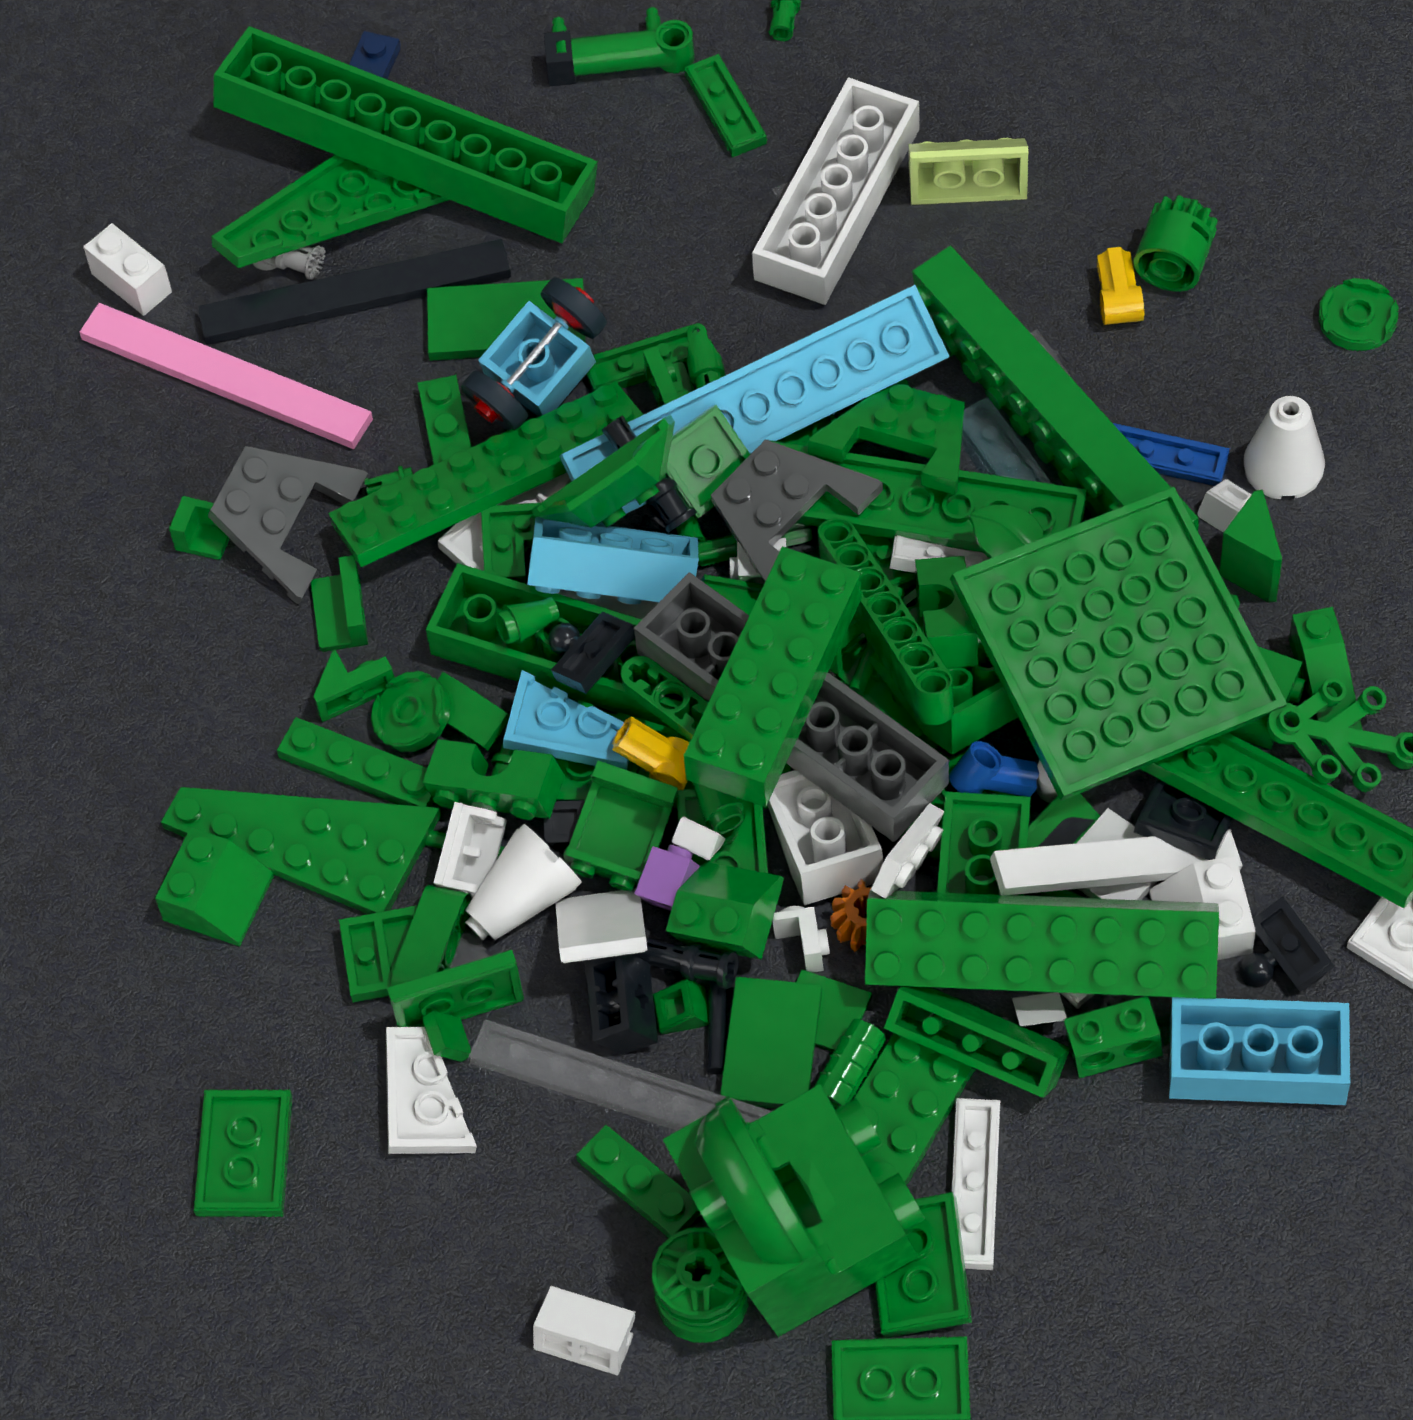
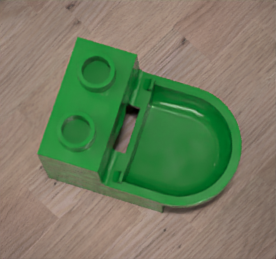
M821 1084L758 1120L747 1123L731 1097L727 1096L715 1103L716 1106L706 1115L662 1139L688 1185L691 1197L717 1238L744 1290L778 1337L918 1258L905 1231L926 1219L899 1172L877 1184L862 1156L883 1144L857 1098L835 1110Z

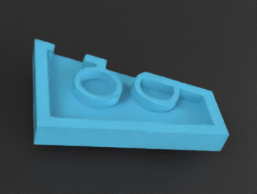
M523 670L521 671L503 739V748L551 754L557 759L596 766L597 760L627 770L629 764L627 758L612 750L613 739L623 725V721L593 706L585 707L569 699L568 693L555 686L553 689H550L536 682L535 676Z

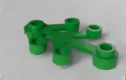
M1337 678L1327 679L1319 687L1316 694L1299 706L1287 703L1285 707L1271 711L1268 714L1267 730L1270 737L1280 744H1293L1312 768L1314 778L1320 783H1331L1340 774L1341 764L1352 776L1354 786L1362 792H1369L1380 783L1381 772L1378 767L1371 763H1363L1351 746L1386 753L1390 762L1399 769H1410L1413 767V752H1409L1404 746V743H1407L1413 749V733L1402 732L1393 737L1350 728L1366 715L1377 714L1385 706L1386 695L1378 687H1367L1359 695L1355 703L1328 722L1311 720L1310 718L1325 706H1336L1344 699L1347 692L1346 686ZM1327 687L1333 688L1337 693V697L1330 696L1327 692ZM1366 696L1373 697L1377 702V706L1371 705L1367 701ZM1284 717L1289 719L1293 723L1294 727H1289L1288 725H1286L1284 722ZM1311 738L1323 740L1336 757L1322 755ZM1321 764L1328 765L1332 770V774H1326L1322 770ZM1361 772L1369 774L1372 778V783L1366 782L1362 778Z

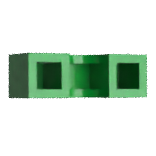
M965 556L915 559L916 596L919 616L923 617V633L946 668L978 666V649H984L950 581L952 573L966 568Z
M438 739L422 782L436 804L444 808L453 809L454 802L494 812L510 813L524 820H532L534 817L550 819L565 776L553 755L514 749L508 766L502 772L493 776H485L489 764L476 744Z

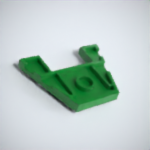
M895 383L870 395L811 436L808 440V453L842 463L857 439L930 458L921 474L922 486L955 495L958 491L965 402Z

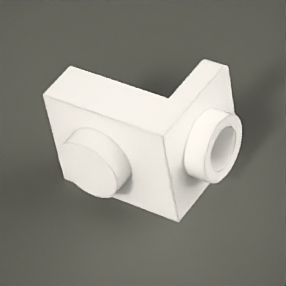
M790 906L784 908L781 912L774 913L772 921L775 938L801 936L806 971L812 973L824 971L822 955L830 954L826 929L818 930L814 907Z

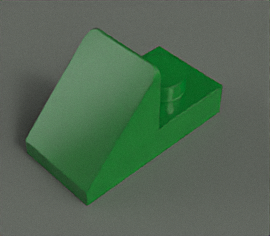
M336 649L332 651L314 694L318 715L322 722L374 700L378 694L380 696L387 689L385 685L394 678L392 667L386 656L376 661H366L348 673Z

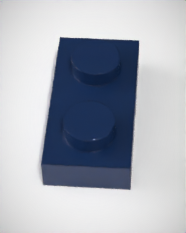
M364 31L349 65L388 79L401 49L400 40Z

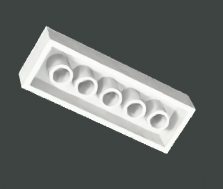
M848 77L752 252L754 280L826 305L908 152V144H912L919 131V101Z

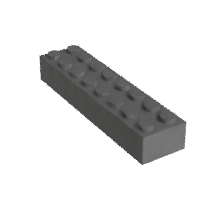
M689 572L634 627L637 654L652 659L709 702L749 615ZM827 673L787 760V764L891 841L895 842L924 811L928 804L949 784V760L830 673Z

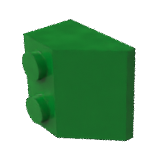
M190 827L155 899L163 921L240 947L274 878V872L230 840Z
M704 862L677 890L666 932L685 945L699 943L703 944L705 949L719 952L729 950L736 952L740 956L762 960L784 878L779 875Z

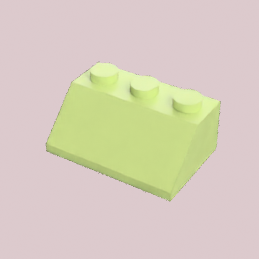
M1025 138L908 144L911 205L1027 199L1028 145Z

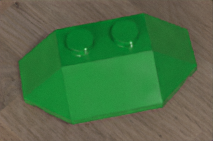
M669 415L532 508L531 511L534 516L590 528L602 522L607 528L626 515L622 507L634 499L641 505L660 492L656 484L665 479L675 424L672 416Z

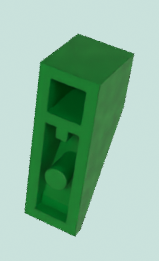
M1333 607L1293 614L1289 642L1294 658L1303 662L1301 678L1306 680L1304 690L1307 699L1316 694L1319 687L1329 678H1337L1346 686V696L1338 705L1333 707L1325 706L1313 716V719L1316 721L1328 722L1356 702L1345 644ZM1327 687L1328 694L1332 697H1337L1336 691L1333 688ZM1359 720L1350 728L1362 730L1361 721ZM1320 740L1322 746L1326 745L1323 740Z

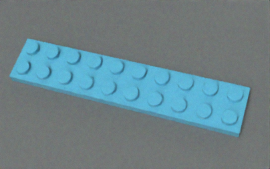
M913 285L628 422L635 435L638 436L663 418L671 415L675 421L674 434L712 405H717L751 454L765 439L778 441L950 356L916 285ZM605 434L561 454L559 457L572 482L617 450ZM634 499L622 507V509L627 514L645 505L646 502L639 505Z

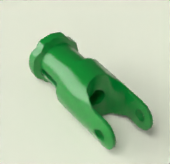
M700 323L691 325L687 330L689 342L687 367L690 381L698 389L725 376V369L722 357L708 338L705 326ZM694 330H700L699 333L693 334Z

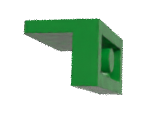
M353 555L339 557L341 575L316 578L311 581L318 644L322 652L369 645L360 576L356 559Z

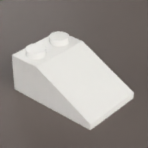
M794 770L781 774L768 802V807L790 873L804 905L842 894V889L845 885L856 890L858 889L860 879L866 883V886L874 884L883 865L882 848L872 826L798 771Z

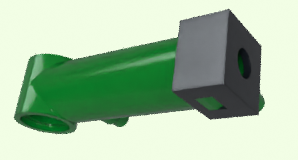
M650 7L646 10L645 31L571 38L570 30L567 31L564 19L562 17H555L552 20V32L544 33L549 86L576 84L575 76L658 67L669 73L685 72L684 67L694 63L693 32L687 23L680 20H669L661 24L658 9L655 7Z

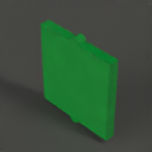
M802 969L797 983L822 985L815 1046L834 1052L841 1041L840 1037L845 1034L853 1019L863 1020L872 998V993Z

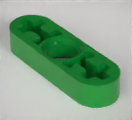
M636 656L627 660L621 669L624 691L690 742L696 730L694 718L700 722L708 702L652 659L645 656ZM636 673L642 676L647 673L649 684L642 679L634 682L633 674ZM650 685L654 687L652 694ZM675 693L683 698V703L678 708L666 709L660 704L661 698L666 694ZM691 708L693 717L689 715Z

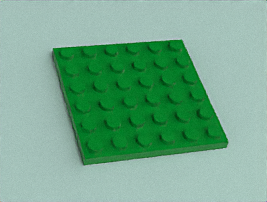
M1175 487L954 572L951 575L950 581L1060 801L1265 718L1271 711L1287 705Z

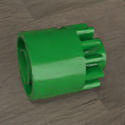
M1178 195L1174 201L1165 196L1161 203H1155L1134 258V268L1138 275L1149 284L1167 291L1181 292L1195 287L1201 276L1217 230L1215 227L1218 220L1214 217H1209L1211 209L1208 207L1204 208L1196 199L1183 198L1181 195Z

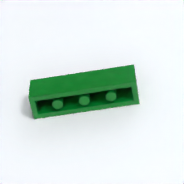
M900 987L884 1029L1042 1098L1056 1087L1070 1051V1047L932 987Z

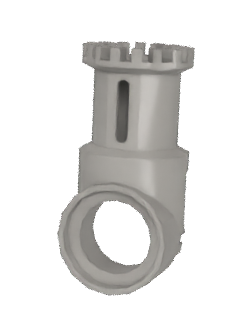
M305 246L253 263V265L260 270L266 271L275 268L284 270L288 267L305 273L307 279L313 280L317 278V275L320 274L319 270L322 269L319 264L324 263L322 260L325 258V248L321 246L314 248Z

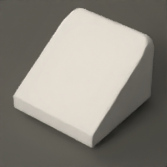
M1225 479L1206 492L1198 510V516L1224 533L1252 494Z
M686 817L680 819L672 839L675 845L706 860H710L725 841V838L719 833Z

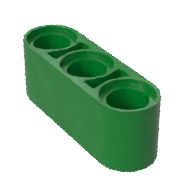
M433 885L425 887L392 973L391 987L451 968L467 925L465 922L470 916L465 911L472 900L470 893Z

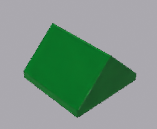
M1262 489L1253 492L1224 531L1219 573L1226 580L1270 603L1277 601L1282 556Z

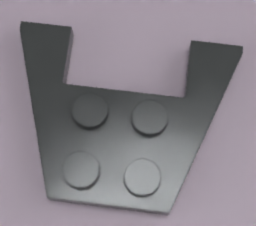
M765 439L711 494V500L732 535L749 557V561L756 573H759L765 583L780 552L773 545L825 492H829L857 515H860L883 491V485L881 481Z
M245 446L215 500L208 517L243 552L247 551L263 566L262 571L271 580L276 579L288 591L287 596L293 602L299 604L317 569L280 549L313 488L342 504L354 501L368 472Z

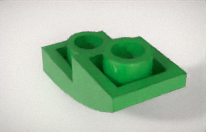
M442 672L437 680L448 691L451 701L450 718L447 724L462 736L488 751L508 724L510 715L463 683Z

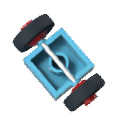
M556 277L552 278L540 293L542 299L555 313L556 317L553 319L532 302L528 301L478 360L484 374L479 371L472 372L461 386L466 396L475 404L474 409L483 418L491 423L495 421L507 430H516L526 421L528 414L522 405L538 417L557 409L596 363L590 346L567 329L569 327L573 328L580 334L594 339L604 329L607 320L602 312L593 304L594 300L579 287H573Z

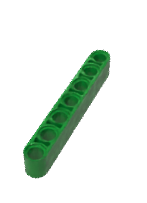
M837 518L823 522L818 528L820 559L861 572L862 599L853 616L916 717L928 725H939L949 721L954 714L953 680L951 674L853 524L847 520Z

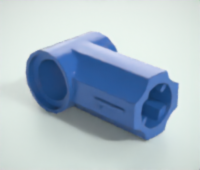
M976 741L970 745L949 774V779L953 787L961 793L982 794L986 789L1030 797L1037 789L1039 770L1036 762L1001 756L993 746L982 741Z

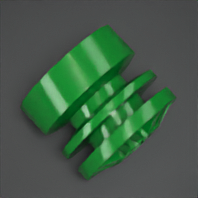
M711 1228L685 1229L673 1234L659 1247L652 1263V1283L656 1307L663 1324L677 1337L693 1343L714 1342L729 1336L744 1319L749 1307L748 1295ZM699 1273H705L700 1281H694Z

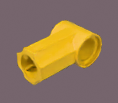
M1121 247L1107 248L1105 252L1097 255V269L1101 285L1100 308L1103 325L1144 321L1143 294L1141 286H1136L1131 252L1125 251Z
M632 716L626 719L613 739L612 750L650 772L649 778L678 787V790H684L688 781L686 780L684 753L690 742L678 737L666 738Z

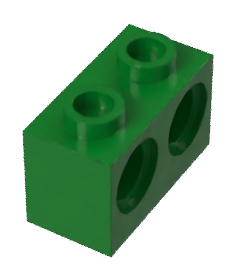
M1148 996L1064 1019L1067 1042L1079 1079L1163 1056L1161 1035Z

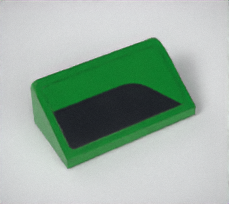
M1080 793L1062 801L1057 796L1029 825L1027 848L1076 844L1098 820L1100 815Z

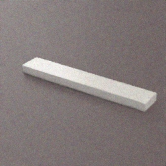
M1229 829L1215 859L1236 855L1240 870L1243 865L1231 829ZM1155 836L994 851L990 858L1001 896L1162 881L1192 863L1208 860L1175 848Z

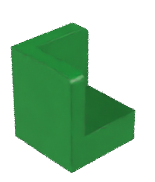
M182 496L169 528L175 550L216 560L222 558L230 538L208 517L214 503Z

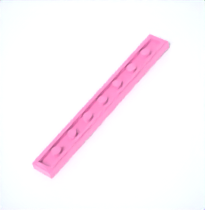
M98 303L79 332L81 339L88 343L351 449H355L373 420L372 412L101 303Z

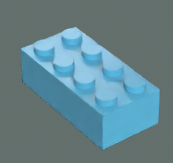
M536 517L527 585L535 586V589L539 592L550 594L559 593L560 589L576 591L577 596L587 599H598L601 595L616 596L619 602L626 604H640L642 600L659 603L689 572L696 577L699 560L698 538L613 526L606 528L604 525L598 524L590 528Z
M1172 997L1170 1013L1169 1099L1346 1105L1350 1087L1349 1003Z

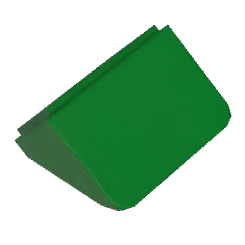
M685 979L653 994L661 1034L701 1028L709 1024V1006L706 991L702 985Z

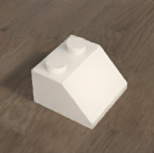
M1236 855L1192 863L1149 890L1151 901L1218 903L1219 933L1217 960L1253 953L1256 931Z

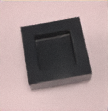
M585 800L556 801L550 819L543 818L544 842L548 846H569Z

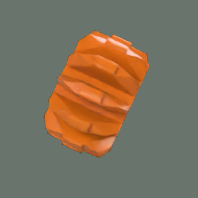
M862 879L858 882L857 890L846 885L842 889L843 898H834L832 902L834 913L830 916L831 926L833 929H837V939L840 943L851 940V949H853L854 953L862 944L866 945L867 918H865V915L867 914V898L871 888H867L866 883Z

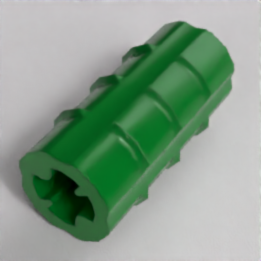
M853 1019L845 1034L840 1037L841 1041L834 1053L830 1054V1060L823 1072L819 1073L820 1077L814 1086L816 1087L821 1084L835 1110L852 1101L853 1097L857 1095L859 1086L863 1079L867 1077V1072L874 1060L878 1059L877 1055L886 1041L885 1034L880 1029L861 1019Z

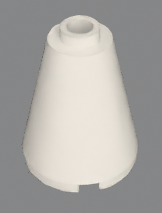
M1295 396L1281 397L1272 404L1244 454V468L1248 482L1256 490L1263 489L1264 495L1272 499H1281V496L1295 495V498L1303 497L1314 490L1323 477L1325 458L1311 409L1303 399Z
M523 824L519 829H516L465 911L471 917L465 923L482 940L488 935L497 940L577 890L576 888L582 881L560 857L558 858L549 849V846L535 832Z

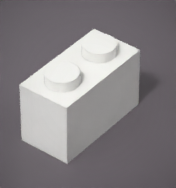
M113 223L83 247L91 274L143 316L172 293L165 265Z

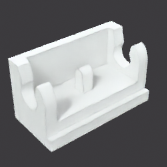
M454 802L434 884L438 887L470 893L473 899L497 861L507 820L496 816L497 812Z
M550 1286L533 1325L534 1350L618 1376L633 1337V1333L630 1330L635 1320V1312Z

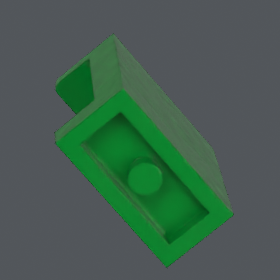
M597 760L589 792L569 847H566L564 852V862L570 865V869L579 876L593 878L594 874L609 878L611 886L623 891L633 892L634 887L637 888L652 847H660L677 799L678 787Z

